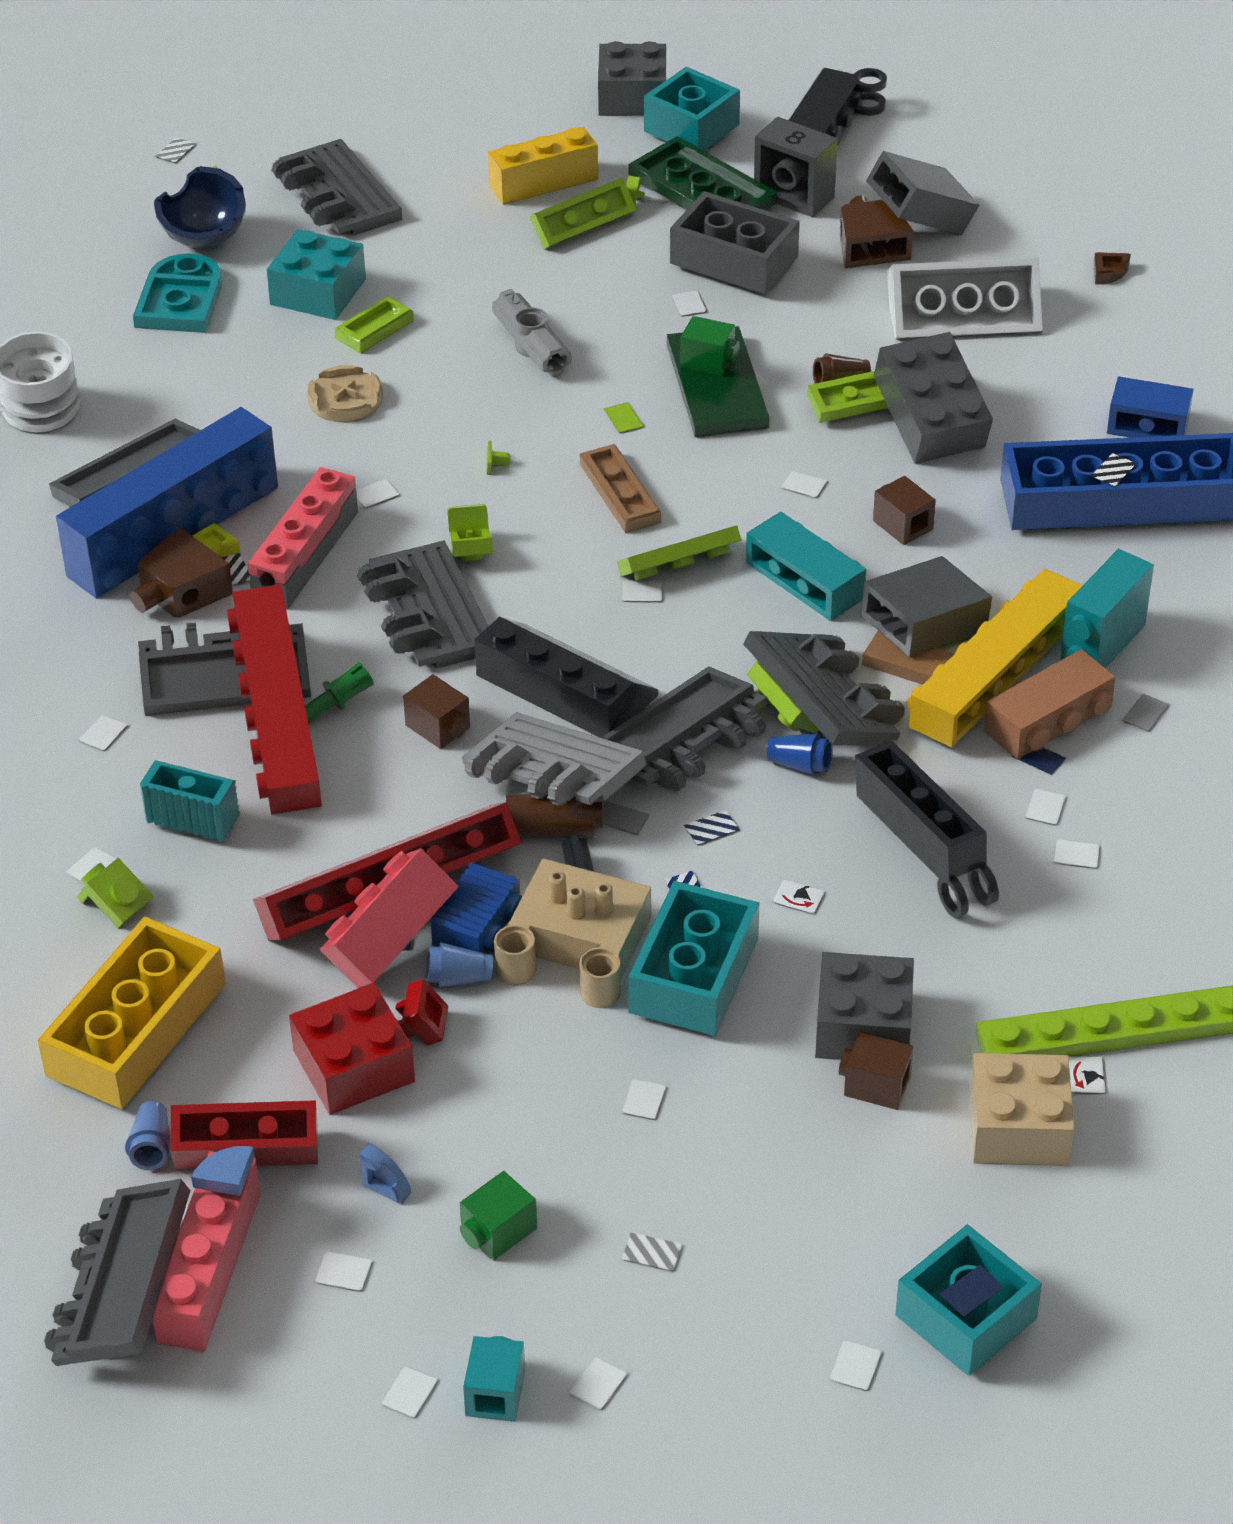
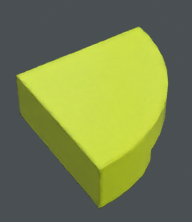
M215 523L193 535L194 538L220 557L241 552L239 541Z

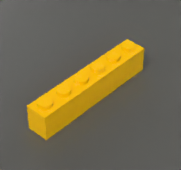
M1045 568L1032 581L1027 580L1022 586L1021 591L1011 601H1005L999 612L989 622H983L977 633L967 643H961L955 654L945 664L938 665L932 676L922 686L918 685L914 688L908 699V708L910 709L909 728L952 748L986 714L988 700L1012 688L1063 638L1067 601L1083 585Z

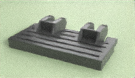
M342 139L280 157L279 160L273 163L271 171L277 179H280L286 190L302 188L305 197L302 198L300 206L306 214L310 215L316 226L319 225L320 227L321 225L324 226V224L332 223L333 229L338 234L350 231L354 236L402 220V208Z
M175 418L49 483L52 496L72 507L199 432L200 429Z
M445 540L369 559V564L367 563L359 568L357 578L363 586H366L364 592L370 602L379 603L381 600H388L393 615L391 614L384 619L381 628L387 637H391L389 644L395 654L413 652L419 667L434 663L436 668L475 659L474 639L489 625Z
M195 622L186 623L185 634L189 647L173 649L174 635L170 625L161 626L163 650H157L156 639L138 641L145 716L251 704L250 697L242 698L238 674L245 673L244 665L236 666L232 641L239 640L238 633L230 634V631L203 634L204 645L199 646ZM303 623L291 624L289 626L303 698L311 697Z
M749 631L743 645L832 745L879 746L883 740H898L901 733L894 724L898 723L905 716L906 708L900 701L890 699L891 692L885 685L856 684L848 676L859 667L860 658L854 651L850 650L848 652L844 650L846 643L840 636Z
M708 666L601 738L644 752L647 765L633 776L631 780L646 787L655 782L677 792L686 786L687 779H685L684 774L696 779L705 773L706 766L702 758L696 754L713 741H717L730 748L733 747L739 750L747 745L748 738L746 734L758 737L766 732L767 725L757 711L768 705V699L766 696L754 692L753 684Z
M182 1179L117 1189L114 1197L103 1199L98 1213L101 1220L93 1221L92 1223L87 1222V1224L81 1226L78 1236H80V1242L87 1246L75 1249L70 1259L72 1267L80 1271L72 1293L76 1300L55 1306L52 1314L54 1323L62 1327L49 1330L44 1339L45 1348L53 1352L51 1361L55 1366L142 1354L191 1191Z

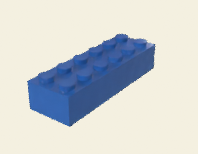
M239 407L56 515L66 577L97 599L138 574L137 565L139 560L176 530L182 528L193 536L213 523L218 525L277 489L278 480L272 427L243 407Z
M1233 433L1004 443L1000 480L1011 530L1233 520ZM1112 453L1137 463L1116 486L1091 477Z

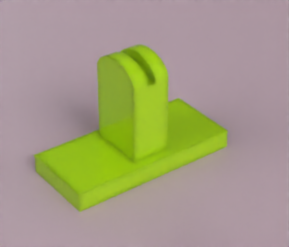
M628 175L626 186L636 205L637 198L644 199L645 192L639 191L642 178Z
M488 441L487 475H491L492 465L508 466L510 464V453L492 451V441Z

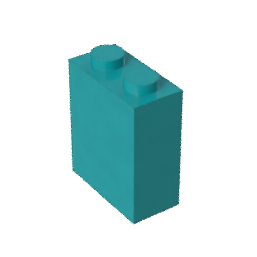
M1119 548L1067 601L1060 661L1080 649L1085 651L1104 668L1115 659L1145 626L1154 564Z

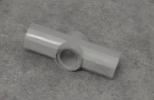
M512 289L500 292L499 297L492 302V311L515 338L517 352L523 356L531 357L543 372L549 373L552 377L562 374L567 365L571 363L572 355L569 349L548 326L546 312L542 309L531 307L520 293H515Z

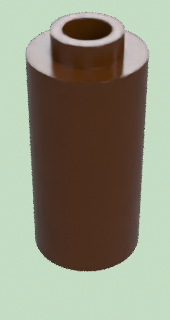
M548 794L543 799L531 797L532 795H506V802L520 838L570 837L571 834H578L579 837H594V828H603L602 802H593L591 805L576 801L574 796L562 806L552 804V801L547 798Z

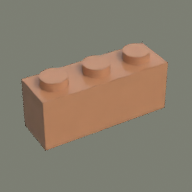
M1080 649L988 700L984 732L1018 760L1032 751L1040 750L1046 743L1060 735L1072 732L1078 725L1092 717L1105 713L1112 706L1116 676Z

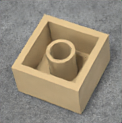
M973 1053L969 1088L973 1163L1069 1166L1074 1136V1120L1068 1055Z

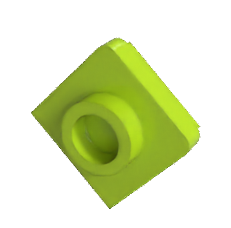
M474 504L449 507L447 514L453 557H460L463 561H477L483 559L484 554H492V537L489 531L486 505Z
M119 857L107 867L101 862L93 867L81 879L85 886L77 896L82 904L91 898L117 928L121 927L145 907L154 897Z

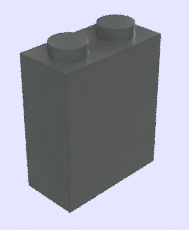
M882 151L866 180L899 219L960 235L964 233L980 206L946 168Z
M940 556L865 581L860 615L910 657L976 634L981 624L989 620L992 596L945 557Z

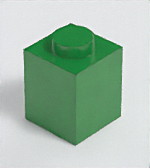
M692 316L680 337V367L723 376L729 364L736 362L739 353L740 343L735 340V325Z
M504 1170L459 1202L461 1217L460 1233L470 1247L476 1250L480 1248L493 1261L537 1229L536 1198Z

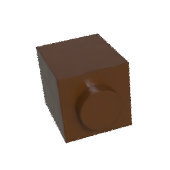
M904 475L875 490L873 521L902 545H905L934 529L936 499Z
M434 674L403 695L405 726L439 749H442L454 739L460 738L470 728L469 697Z
M859 1032L853 1049L845 1048L839 1065V1075L845 1076L844 1096L898 1110L911 1077L914 1046Z

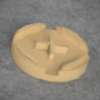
M339 365L327 368L319 373L318 379L314 382L312 379L308 384V404L315 414L326 420L352 422L364 419L376 412L382 404V383L378 376L371 372V375L364 373L362 367L355 365Z

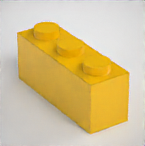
M583 126L570 128L564 132L549 136H539L530 141L515 145H505L499 149L488 151L489 187L502 205L598 180V144Z

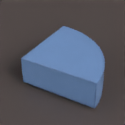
M368 1143L359 1154L362 1184L402 1204L411 1194L407 1178L388 1155Z
M230 1147L207 1157L193 1172L191 1177L193 1188L240 1196L255 1158L253 1147Z

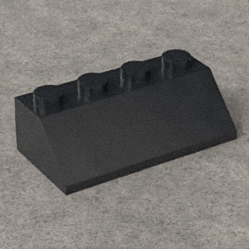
M498 617L474 639L476 676L599 738L645 709L658 696L657 688L524 623Z

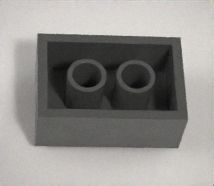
M704 191L670 228V264L766 295L798 258L800 221Z
M951 332L880 347L873 377L915 464L986 447L993 418Z

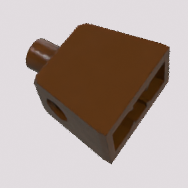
M856 196L849 204H844L841 207L840 241L845 268L911 260L913 229L906 220L899 219L883 200L869 201L865 196Z
M180 528L139 560L137 566L141 586L130 592V598L136 609L142 613L158 604L173 617H182L232 594L230 565L199 540Z

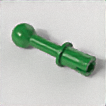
M358 662L331 683L327 680L322 683L325 692L305 705L308 723L334 705L338 709L343 710L346 702L374 685L371 675L361 663Z

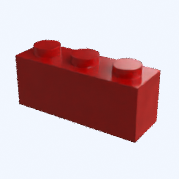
M316 1100L171 1105L170 1152L174 1169L197 1168L207 1158L209 1151L218 1152L236 1146L253 1147L257 1166L318 1164Z

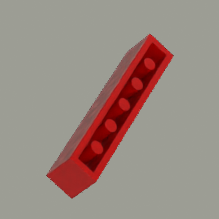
M282 584L233 591L234 608L226 609L230 634L238 633L239 640L232 641L236 666L244 665L245 673L238 674L241 697H250L251 701L250 706H244L247 731L256 730L257 739L250 740L253 765L262 764L263 773L256 774L259 798H268L271 815L322 807L319 777Z
M507 802L493 804L253 899L268 941L282 940L356 910L358 905L354 901L358 895L370 884L374 883L377 886L387 875L383 871L384 867L401 851L407 854L422 848L447 874L469 865L470 862H477L522 844Z

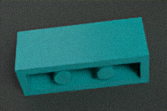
M780 511L747 532L746 563L829 621L834 620L862 601L864 583L866 581V568Z

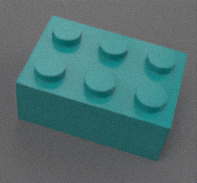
M673 881L629 974V1013L716 1036L758 941L760 902Z

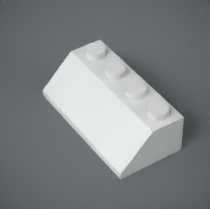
M1039 257L892 264L887 271L889 310L895 339L924 338L946 332H951L952 336L1043 331Z

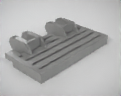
M518 712L513 714L461 757L463 764H465L464 771L470 777L479 778L484 773V778L488 780V783L499 785V783H502V780H506L511 776L512 780L528 785L527 792L532 795L531 797L543 799L548 794L547 798L552 801V804L562 806L574 796L576 801L591 805L597 799L605 801L647 765L642 750Z

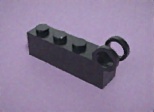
M824 67L789 121L838 138V146L842 132L845 128H850L855 112L865 116H873L885 110L886 100L883 95L877 92L886 87L887 76L883 71L875 68L860 69L852 74ZM863 77H875L880 82L866 84L861 82L860 79ZM862 100H874L879 105L864 107L862 106Z
M893 741L856 754L857 797L939 878L937 882L938 894L949 915L953 918H959L968 913V898L964 887L957 878L966 873L971 890L981 904L988 906L997 902L999 899L998 884L991 869L987 866V832ZM978 872L986 883L988 894L981 886ZM948 885L956 896L958 907L950 896Z

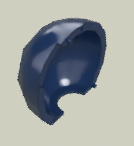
M200 166L186 175V182L179 192L174 195H168L165 191L156 197L154 209L159 224L171 239L193 249L212 248L222 244L236 233L246 212V201L243 187L233 175L219 168Z

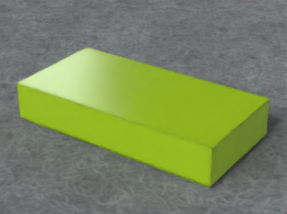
M386 296L335 328V338L361 354L413 322V310Z

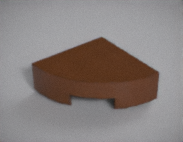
M1095 253L1093 262L1095 284L1111 283L1126 275L1130 266L1131 254Z

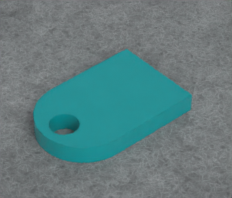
M189 253L169 256L157 262L148 274L133 314L134 328L206 333L222 287L221 272L218 264L206 256Z

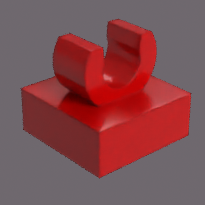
M424 979L409 983L405 1000L397 1003L395 1007L402 1016V1020H399L398 1023L407 1038L417 1034L427 1046L443 1041L448 1012L447 1003Z

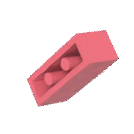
M422 848L407 854L403 851L396 854L384 867L383 871L387 875L377 886L374 883L370 884L355 899L354 902L358 905L357 909L348 918L345 915L340 917L325 933L329 940L322 946L320 951L357 988L374 983L459 887Z

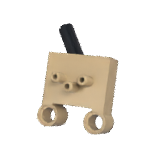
M571 834L570 839L564 840L561 845L565 864L542 858L510 922L496 933L494 939L496 974L504 983L510 985L525 984L535 975L536 957L578 968L580 970V995L582 1000L594 1008L610 1007L620 998L621 979L650 921L651 886L594 872L587 840L579 838L578 834Z

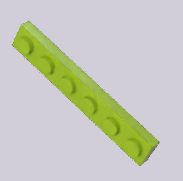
M1233 985L979 1021L976 1025V1037L982 1053L1079 1056L1233 1033Z

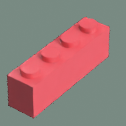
M209 1151L207 1157L214 1154L215 1152ZM256 1158L253 1160L240 1196L195 1188L174 1244L152 1318L157 1344L205 1352L261 1195Z

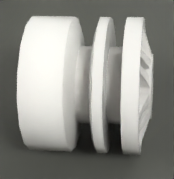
M42 331L23 332L8 338L0 344V402L2 415L8 424L21 431L32 433L49 432L65 426L76 416L80 408V396L77 388V378L75 377L72 349L61 337Z

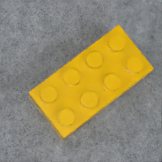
M144 916L38 1038L45 1076L123 1110L226 985L221 948Z

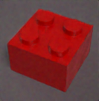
M375 983L289 1015L293 1051L329 1115L415 1082L412 1044Z

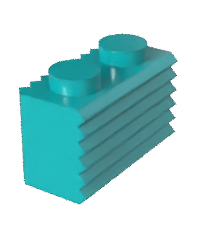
M155 760L140 782L147 824L154 822L155 826L162 824L163 828L166 827L171 830L177 828L179 832L185 830L187 834L193 832L195 836L201 834L202 838H209L210 840L217 838L218 842L224 841L240 814L238 810L239 805L237 804L236 780Z

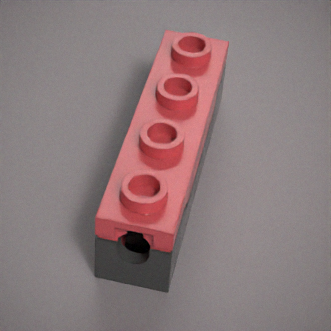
M323 467L318 468L248 562L251 589L271 586L272 584H282L286 609H289L358 513L355 476Z

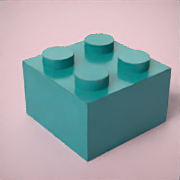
M687 66L644 96V131L663 141H669L678 136L704 151L740 125V89Z
M297 229L266 269L270 305L337 320L366 280L363 244L348 241L344 238L314 233L309 230Z
M966 1224L898 1280L895 1315L966 1375L970 1376L1037 1319L1042 1283L970 1225ZM981 1265L1004 1288L963 1317L940 1293Z

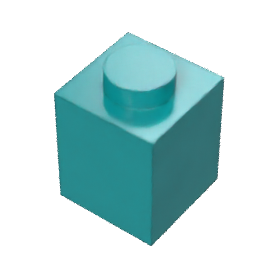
M473 1336L463 1385L465 1416L516 1422L525 1375L524 1341H515L503 1336H493L490 1338Z

